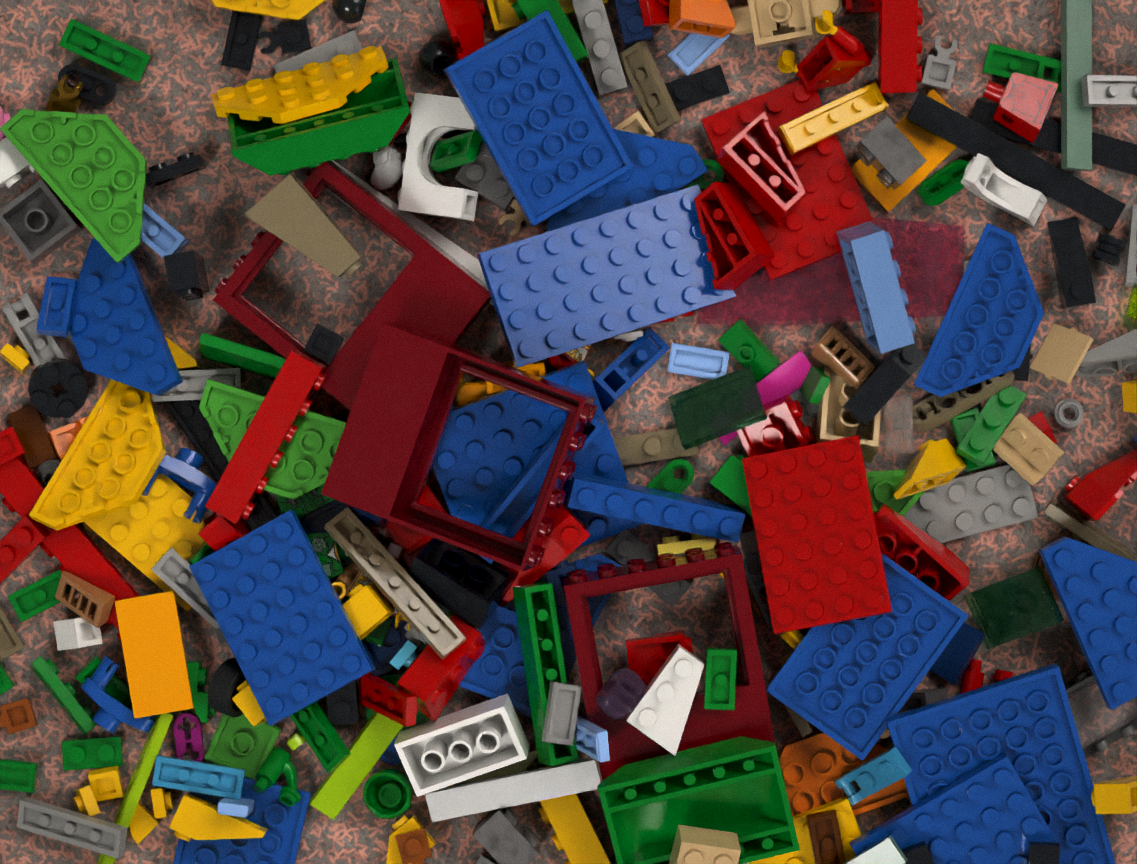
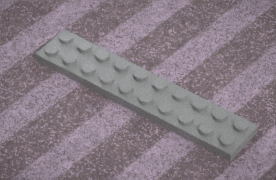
M1009 464L954 478L948 484L926 490L903 516L940 543L1039 518L1030 483L1024 480ZM755 530L740 534L739 539L744 558L750 554H759ZM756 558L749 560L747 563L748 572L755 576L759 575L762 572L761 561Z

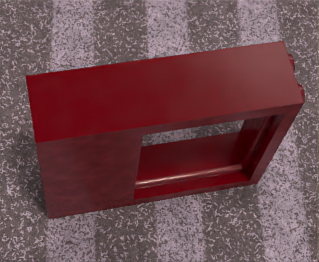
M330 160L323 162L320 166L309 168L305 173L308 178L303 185L312 196L317 199L327 187L413 256L405 269L335 356L332 364H328L303 351L306 346L242 295L283 243V240L268 230L265 232L260 231L250 244L254 248L246 256L244 254L241 255L232 268L235 270L233 275L228 279H222L214 290L217 295L213 301L283 357L287 358L291 350L298 349L326 365L327 368L324 374L327 375V378L322 388L351 410L382 323H397L456 345L492 298L487 284Z
M382 323L321 494L519 571H527L534 568L536 564L540 565L545 553V548L542 547L543 541L546 536L550 537L556 523V520L552 519L556 507L560 509L566 495V491L562 490L566 479L571 480L576 468V463L573 462L575 453L582 450L587 437L583 431L586 423L592 422L597 410V406L593 405L595 398L400 324ZM465 373L569 412L522 542L419 503Z
M731 542L715 544L713 550L703 551L702 547L685 550V555L673 556V553H663L656 555V560L644 562V558H636L626 561L627 565L615 567L614 563L597 566V571L586 573L585 569H576L568 572V576L562 577L588 721L608 732L610 761H598L603 781L625 764L670 754V752L626 721L625 716L635 703L607 708L588 597L723 573L743 683L736 684L735 710L704 709V690L695 693L677 752L740 736L775 743L743 557L737 545L732 546Z

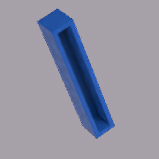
M595 414L591 423H586L583 431L587 435L582 450L576 451L573 462H576L604 428V421ZM566 419L478 526L513 538L533 513ZM481 556L488 563L491 564L493 560Z
M574 472L571 480L567 479L564 489L566 491L564 503L569 508L737 543L739 542L746 515L735 505Z

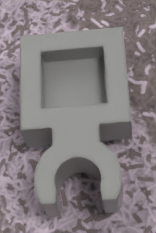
M938 36L934 41L936 56L927 55L920 84L949 91L957 61L950 60L949 56L956 50L957 40H952L949 49H943L940 45L942 36Z

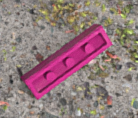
M801 350L707 421V424L725 446L738 436L733 425L734 419L761 409L763 404L788 394L791 395L802 386L812 365Z

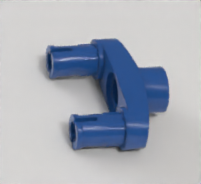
M180 448L175 458L168 455L164 456L142 495L148 496L157 475L163 474L172 481L194 492V496L184 512V517L190 520L195 510H197L192 522L201 523L207 510L205 505L213 493L216 484L199 471L203 463L202 456L193 450Z
M104 656L90 678L87 677L81 685V688L100 706L92 720L112 734L116 732L122 722L139 730L149 732L155 724L153 720L157 715L134 719L133 710L106 693V685L120 666Z

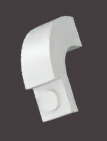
M980 153L976 157L974 156L968 163L960 182L965 188L984 201L1032 226L1035 225L1048 201L1042 192L1004 174L995 167L989 157Z

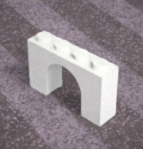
M415 93L410 107L412 117L410 130L406 135L407 151L406 158L402 163L403 179L397 197L399 203L398 210L415 214L474 221L478 192L443 186L434 177L429 164L432 148L443 134L452 130H475L476 132L478 130L459 97Z

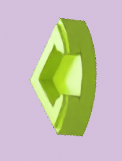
M298 730L288 738L287 744L294 751L306 740Z

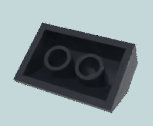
M433 538L415 556L408 572L412 579L432 600L478 629L494 614L517 578V574L496 561L490 564L478 554Z

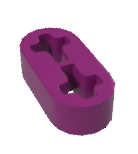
M183 713L174 722L177 758L187 759L183 758V753L188 751L187 743L192 742L193 752H198L199 757H196L194 761L203 762L205 752L201 721L194 713ZM184 718H189V721L191 723L195 722L196 725L190 731V739H187L185 729H180L179 727L180 724L184 723Z

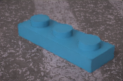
M157 755L152 785L240 800L246 769Z

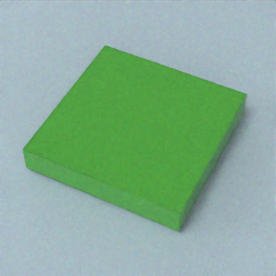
M223 714L204 759L217 765L246 769L245 777L256 780L255 775L273 750L282 728L276 725L269 726L267 721L261 725L253 726L244 714L235 718Z

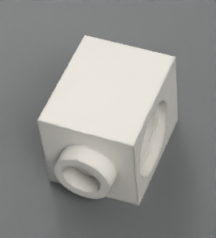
M82 617L53 621L58 651L103 644L100 627L93 626Z

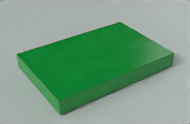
M202 333L199 340L202 358L233 368H240V370L275 380L286 360L284 357L207 333Z

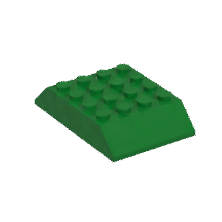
M398 59L387 60L388 69L383 73H377L376 71L370 76L372 81L359 93H353L352 91L346 96L348 102L337 109L284 124L273 123L270 117H262L263 119L260 121L242 120L239 114L230 113L228 116V126L233 157L270 176L275 174L286 175L294 169L306 166L313 168L320 166L326 161L334 159L345 160L353 154L361 152L373 153L382 147L388 146L410 112Z
M740 736L679 751L676 753V756L670 753L623 765L597 785L617 864H669L678 824L737 833L741 848L738 864L800 850L774 742Z

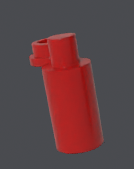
M972 659L970 662L969 670L966 669L963 674L960 694L982 687L985 674L980 672L982 660ZM1000 669L995 670V675L992 674V678L997 679L995 683L1013 677V672Z

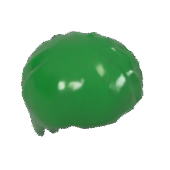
M386 768L375 771L368 777L363 787L365 807L376 818L391 820L401 816L411 807V800L413 798V788L409 779L399 770Z

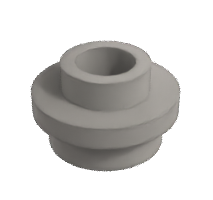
M1063 399L1055 406L1054 418L1060 426L1073 428L1083 420L1084 410L1077 400ZM1068 407L1074 411V416L1071 419H1067L1063 415L1064 410Z

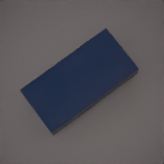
M964 622L930 668V671L957 686L986 634Z

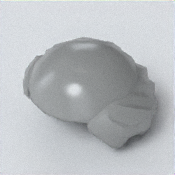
M389 146L382 147L379 152H374L373 163L375 168L371 175V187L376 191H386L397 184L401 178L402 155L395 148Z

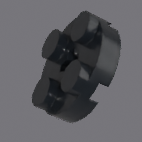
M56 358L51 359V362H46L43 365L40 364L33 370L28 381L31 404L40 413L49 417L70 418L84 405L87 399L88 386L86 377L77 364L67 359ZM62 382L65 392L59 393V395L53 394L50 386Z

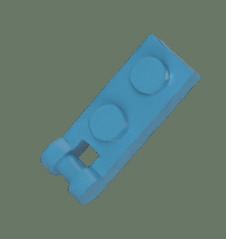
M896 746L842 774L834 782L839 789L842 788L850 805L853 806L862 799L906 777L912 772V769ZM855 780L860 789L857 790L852 781Z

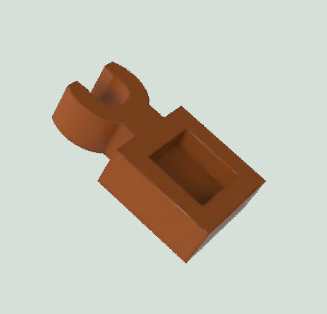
M30 697L0 706V731L3 727H6L7 734L9 735L38 725Z
M425 827L395 835L403 864H427L425 859L432 857V852Z

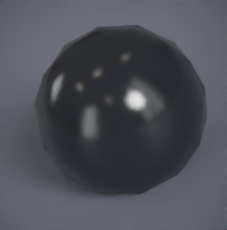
M333 0L332 8L334 14L341 21L356 23L361 21L366 0Z
M430 40L419 51L420 67L424 72L434 77L445 75L444 69L455 63L454 49L443 40Z

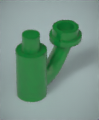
M274 747L256 773L255 778L257 781L253 788L256 792L263 793L267 787H273L283 772L286 777L287 786L281 788L279 799L283 804L292 807L301 800V796L297 792L296 769L291 762L290 754L280 747Z

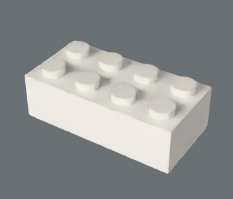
M508 694L439 717L435 722L431 720L400 731L394 744L417 797L525 760L530 748V744Z

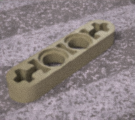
M1013 370L1004 373L1002 377L996 376L988 379L991 383L989 385L986 384V381L977 383L982 385V388L977 393H967V387L943 397L933 394L915 404L908 413L913 429L920 433L931 431L995 395L1002 389L1007 388L1014 381L1015 375ZM953 398L956 400L955 404L950 408L941 407L945 399ZM933 407H936L938 411L937 414H935L934 410H932ZM922 414L927 417L924 421L919 418Z

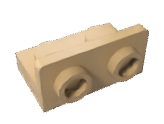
M1022 413L1013 419L993 449L1001 459L1005 460L1024 480L1033 486L1051 471L1065 453Z

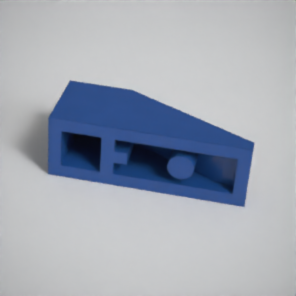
M651 327L592 381L603 413L670 349Z

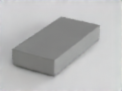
M550 681L542 735L543 742L573 746L582 686Z

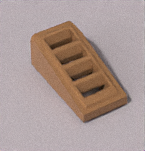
M833 326L816 343L811 355L856 389L863 384L876 368ZM829 344L833 346L831 350L827 348ZM839 351L843 353L840 359L835 356ZM851 359L853 362L847 368L844 363ZM859 365L863 369L855 376L852 372Z
M64 571L61 574L55 598L88 623L99 628L108 621L115 596ZM67 584L71 586L69 594L65 593ZM76 591L80 592L78 599L75 598ZM85 597L88 598L87 604L84 602Z

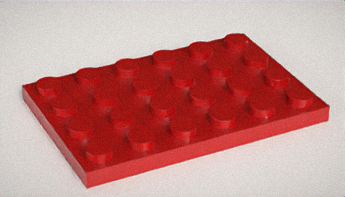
M802 79L701 119L716 158H718L722 148L765 111L774 135L778 136L781 142L780 146L787 160H790L806 191L800 204L778 223L720 164L727 183L735 184L775 254V257L763 266L770 282L842 253L837 231L868 221L874 223L836 134L793 155H790L778 134L777 129L780 126L823 106L817 91H808Z
M856 435L742 458L774 634L892 613V604L860 436Z

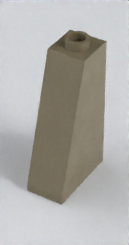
M289 174L245 213L249 219L337 277H341L344 274L350 277L362 267L359 261L364 258L363 254L294 174Z

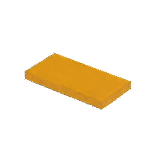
M934 89L927 94L928 97L952 109ZM907 114L895 126L927 160L916 172L894 190L891 186L886 188L877 179L878 171L871 164L867 167L859 159L850 167L855 179L887 213L957 148L906 120Z
M169 591L115 601L134 719L194 708L175 592Z

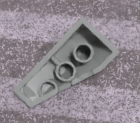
M1137 329L1087 351L1075 373V377L1114 376L1117 370H1123L1126 373H1130L1131 376H1137Z

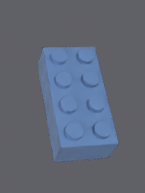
M871 221L837 231L866 342L880 354L914 344L913 334L916 333V327L912 317L907 316L905 306L909 305L908 297L904 288L900 289L898 278L901 277V271L897 261L892 260L890 249H893V242L889 232H885L884 229Z

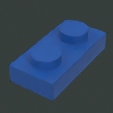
M47 276L36 328L38 334L68 337L74 307L76 279Z

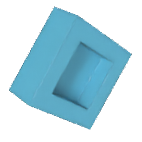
M408 639L389 663L397 670L402 665L408 669L418 656L415 652L418 645Z

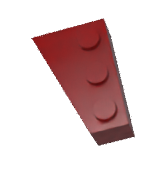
M763 111L722 148L717 161L779 223L800 204L806 191L790 160H787L780 146L781 142L778 136L774 135L768 123L769 118L765 111Z
M715 181L694 198L701 233L705 235L708 245L707 260L712 263L714 272L713 287L714 289L734 290L772 260L775 254L735 184Z
M455 614L452 615L450 621L466 637L465 642L443 660L427 645L397 682L401 689L417 696L418 710L434 722L473 663L482 655L486 645L482 634Z

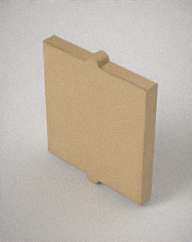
M1054 323L1033 360L1030 369L1045 375L1049 380L1054 378L1070 384L1094 339L1079 333L1074 327L1068 329Z

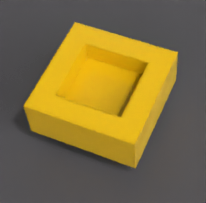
M7 343L0 350L1 357L22 375L31 367L30 361L27 360L30 357L29 354L20 346L16 345L13 348Z
M118 766L89 771L88 778L96 802L124 797V788Z
M90 785L74 790L76 796L73 797V802L78 813L88 816L100 813Z
M153 787L150 791L155 819L169 816V809H174L172 792H166L165 787Z

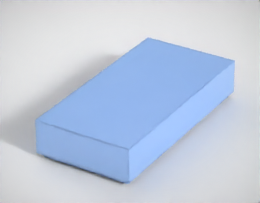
M690 33L667 56L686 76H689L730 35L718 38Z
M671 343L667 372L725 382L730 352Z
M224 797L218 802L217 813L246 818L253 811L254 800L243 798L238 800Z

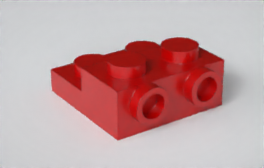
M789 394L763 404L761 409L736 418L733 421L735 430L749 457L811 445L816 441L812 428L810 426L804 427L800 418L803 416L798 400L792 401Z
M684 630L657 633L650 637L625 640L633 700H637L677 644H680L693 654L691 637H685Z

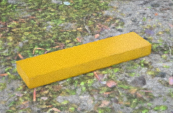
M873 82L780 126L777 132L790 155H793L889 108V105L876 82Z

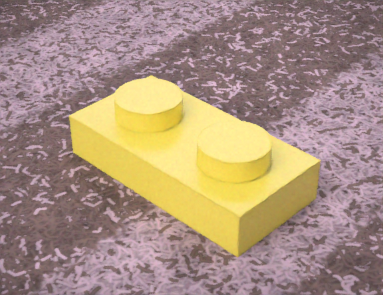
M693 533L691 534V540L680 541L679 535L663 537L662 543L656 544L658 555L663 553L681 554L685 553L687 549L702 547L703 551L714 549V545L717 543L716 538Z

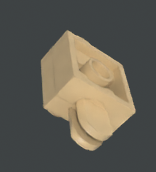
M748 0L747 5L730 8L735 20V29L730 33L735 35L753 33L755 46L760 48L816 38L819 35L815 26V17L822 20L823 10L831 11L833 17L840 13L842 1Z

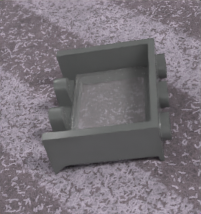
M1087 670L1071 678L1073 684L1065 687L1085 758L1096 752L1106 750L1110 747V744L1121 738H1127L1136 733L1137 697L1111 710L1107 708L1092 673L1088 674Z

